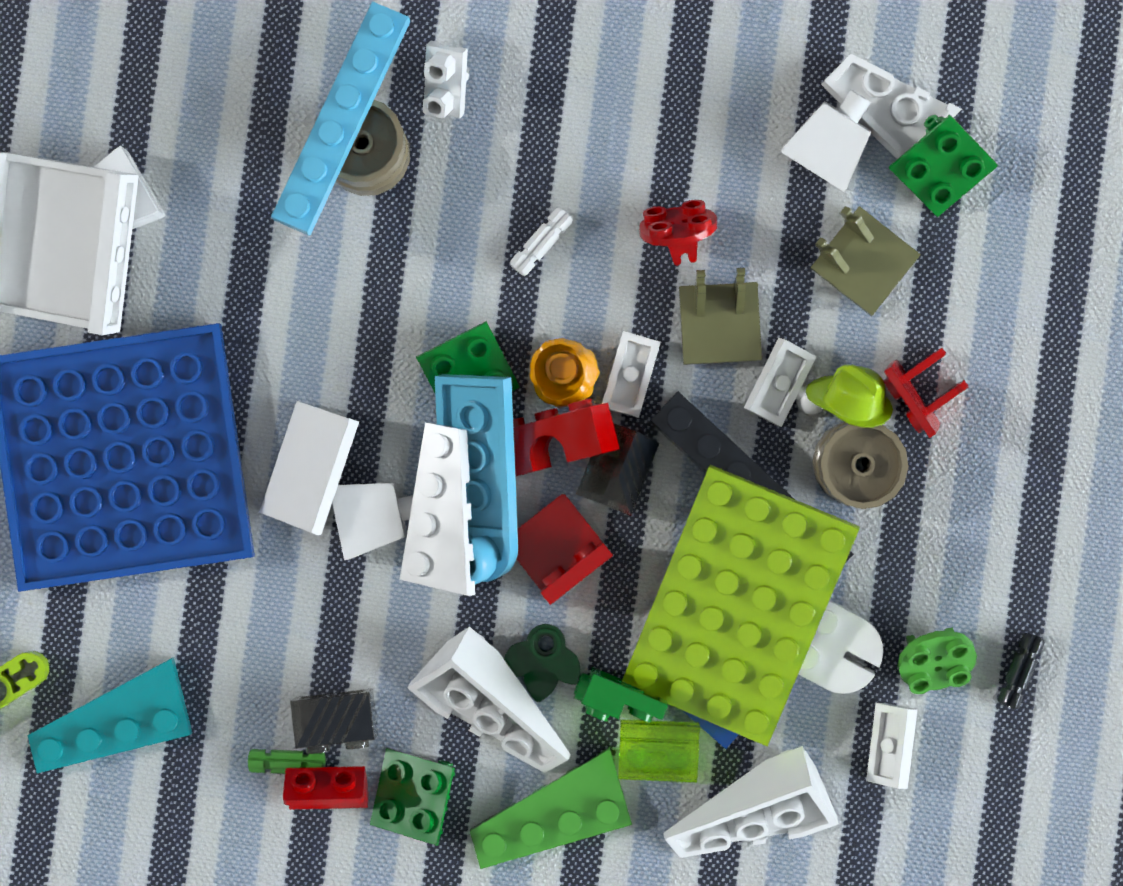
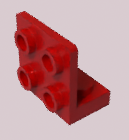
M565 494L558 496L517 529L518 555L516 560L541 590L540 593L550 605L613 556Z

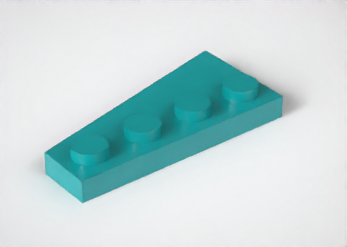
M174 657L27 735L36 773L191 735L192 729Z

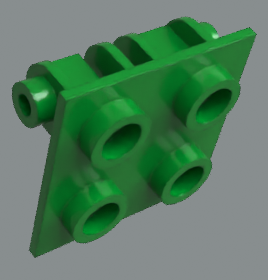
M935 114L928 117L924 122L926 135L889 166V169L937 217L999 166L950 114L946 118L943 116L938 117Z
M487 321L416 356L434 393L435 376L442 374L511 377L512 391L520 388Z
M386 748L370 825L438 846L440 835L443 833L442 826L445 812L448 810L447 802L451 796L449 793L452 779L455 776L453 763L444 760L435 762Z

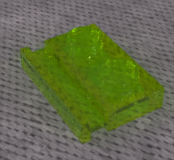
M620 719L618 779L697 782L699 722L651 721L650 723L644 720Z

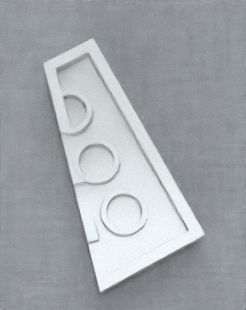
M425 423L400 580L470 596L475 595V581L470 580V561H474L473 544H469L468 520H472L471 504L467 503L466 483L470 481L466 429Z

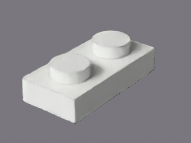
M625 331L622 332L602 404L608 403L610 410L639 418L660 341Z
M876 703L867 782L897 789H908L917 709L887 703Z

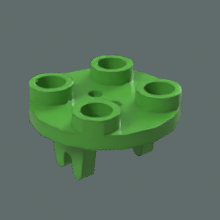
M953 627L946 628L944 631H934L917 639L914 635L906 636L907 646L901 652L897 666L902 680L908 684L912 693L924 694L929 690H940L949 686L961 687L969 683L972 678L970 672L975 667L977 654L973 642L967 636L955 632Z

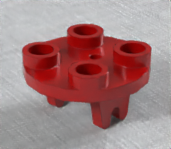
M696 199L684 202L682 207L669 209L661 206L650 207L643 211L644 220L640 222L639 235L646 243L655 246H668L674 265L678 266L681 264V255L684 253L688 255L689 261L694 263L697 260L698 241L711 236L717 230V215L712 210L706 209L703 200Z

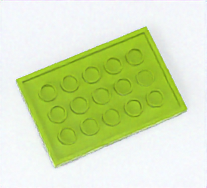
M710 465L622 681L643 690L644 694L657 700L659 697L665 699L673 707L768 747L860 526Z

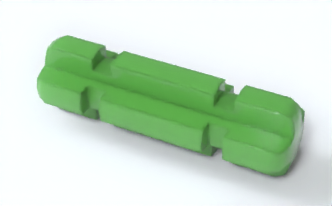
M252 749L248 755V769L252 773H265L266 769H271V773L285 774L286 768L326 767V756L322 751H309L308 755H304L303 751L271 750V753H266V749Z

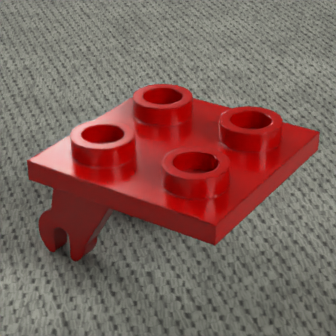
M943 348L935 351L907 371L904 370L897 359L891 362L884 371L887 378L883 381L891 395L896 400L902 397L909 407V412L906 413L908 420L918 433L925 431L929 438L937 433L941 424L933 412L968 388V384L963 380L926 405L909 381L947 354Z

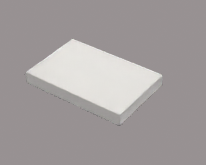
M296 401L259 513L310 533L321 535L359 422Z

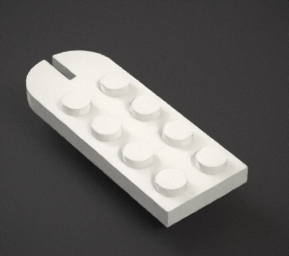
M829 600L798 675L831 692L842 694L856 692L871 682L875 672L868 667L863 668L844 658L846 651L880 667L883 657L882 641L878 631L868 620Z

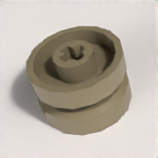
M377 100L373 101L336 180V183L345 191L359 196L379 195L392 189L404 177L410 162V144L397 115L384 103Z
M840 422L824 433L816 444L812 460L815 479L823 492L839 503L860 509L879 507L893 499L904 485L909 467L906 449L894 432L884 425L858 427L846 422ZM865 457L861 462L864 470L862 472L858 471L855 463L858 458Z

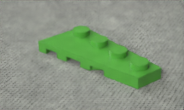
M610 747L585 763L569 770L551 783L545 784L533 791L532 794L517 803L511 804L470 828V835L480 869L632 825Z

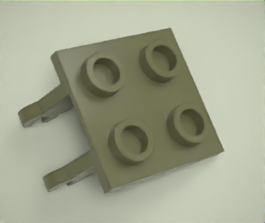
M845 206L840 212V215L844 218V226L829 244L821 237L818 239L815 245L820 250V256L810 269L867 314L873 316L921 254L860 206L854 213L851 212L852 209Z
M744 267L736 268V277L733 284L705 285V270H696L695 285L679 286L683 365L762 361L758 282H745Z

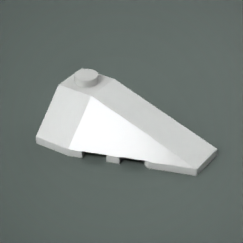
M803 746L796 749L785 750L779 755L760 763L665 831L664 838L676 854L683 858L724 851L731 846V842L752 841L754 846L766 844L765 837L785 833H788L789 839L801 838L839 823L819 772Z

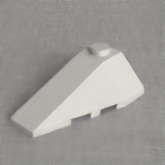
M471 627L448 640L407 687L436 713L447 719L453 714L471 724L470 732L479 737L482 733L496 738L502 742L504 751L544 773L566 762L571 755L501 654Z

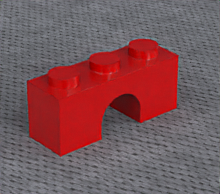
M590 398L568 404L570 412L560 415L557 408L535 413L536 421L525 424L524 417L513 419L515 477L552 467L548 448L553 437L563 446L567 463L619 450L608 403L593 406L592 399Z

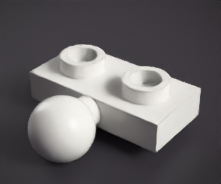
M778 338L744 409L782 427L795 400L798 408L805 414L815 415L823 411V408L815 405L807 398L805 393L807 385L803 386L817 356L785 339Z

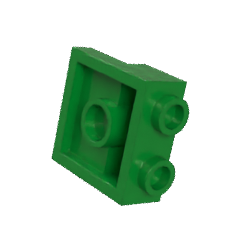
M592 667L589 675L582 672L573 693L574 699L586 705L585 712L606 722L610 716L619 719L624 705L628 706L629 714L651 723L653 717L663 720L669 706L665 699L660 697L658 700L644 694L643 690L623 682L621 678L595 667Z

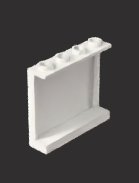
M0 152V312L88 328V333L98 335L120 332L139 175L10 152Z

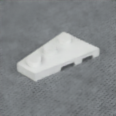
M850 54L821 84L840 104L843 103L850 90L871 102L859 122L871 130V134L896 159L901 157L926 135L924 122L928 117L935 114L938 117L943 116L946 118L950 114L954 118L962 110L951 103L947 105L929 96V92L919 87L913 88L895 79L893 74L853 54Z

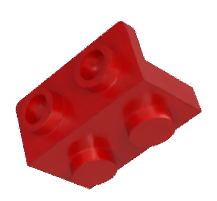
M365 766L286 768L283 802L285 805H289V810L368 808L369 792Z

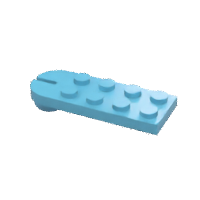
M442 374L435 376L437 424L466 429L468 436L470 481L466 483L467 503L471 504L472 520H468L469 544H473L474 561H470V580L475 581L476 585L481 582L495 580L507 574L514 566L518 555L511 377Z

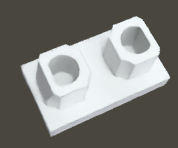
M430 41L426 45L423 113L425 115L444 118L446 115L461 118L464 115L466 81L469 79L470 71L467 67V48L447 47L435 41Z

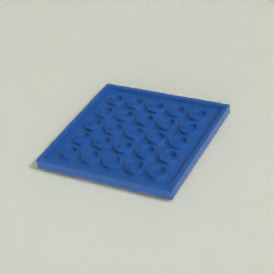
M220 323L0 355V469L18 592L255 557L222 325Z

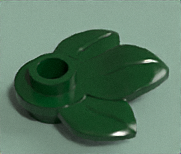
M540 624L534 627L528 634L527 640L513 644L504 657V660L516 677L524 675L526 688L536 702H541L553 692L559 680L563 683L576 685L580 676V663L577 655L565 647L566 642L562 631L552 624ZM549 636L552 638L554 645L550 650H542L539 647L538 641L541 637Z

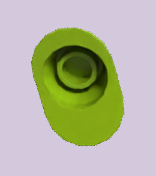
M845 364L837 368L834 375L814 379L807 385L805 391L807 398L815 405L834 414L842 421L858 427H877L883 425L891 418L893 412L891 401L886 397V387L883 378L874 370L863 366Z

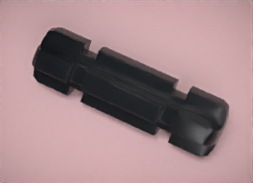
M1024 633L1018 646L1021 648L1020 653H1015L1005 682H1007L1006 688L1002 687L998 696L1000 704L1011 709H1018L1024 697L1021 694L1022 690H1027L1038 662L1035 660L1037 654H1041L1045 644L1041 637L1031 633Z

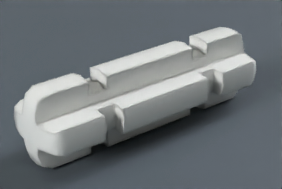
M556 208L548 217L549 222L547 224L543 223L523 246L524 250L522 252L518 251L511 259V266L519 274L526 276L534 268L536 259L540 261L560 238L558 234L560 232L564 233L572 224V217L563 209Z

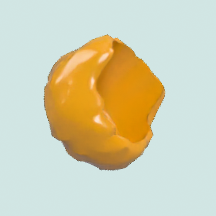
M565 338L545 341L535 351L530 362V379L534 384L537 396L544 403L551 404L557 408L569 407L568 404L589 398L593 393L594 384L600 374L594 353L586 349L581 343Z

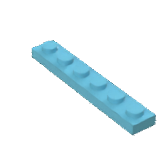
M372 1L271 215L274 221L308 236L311 235L410 24L409 16Z

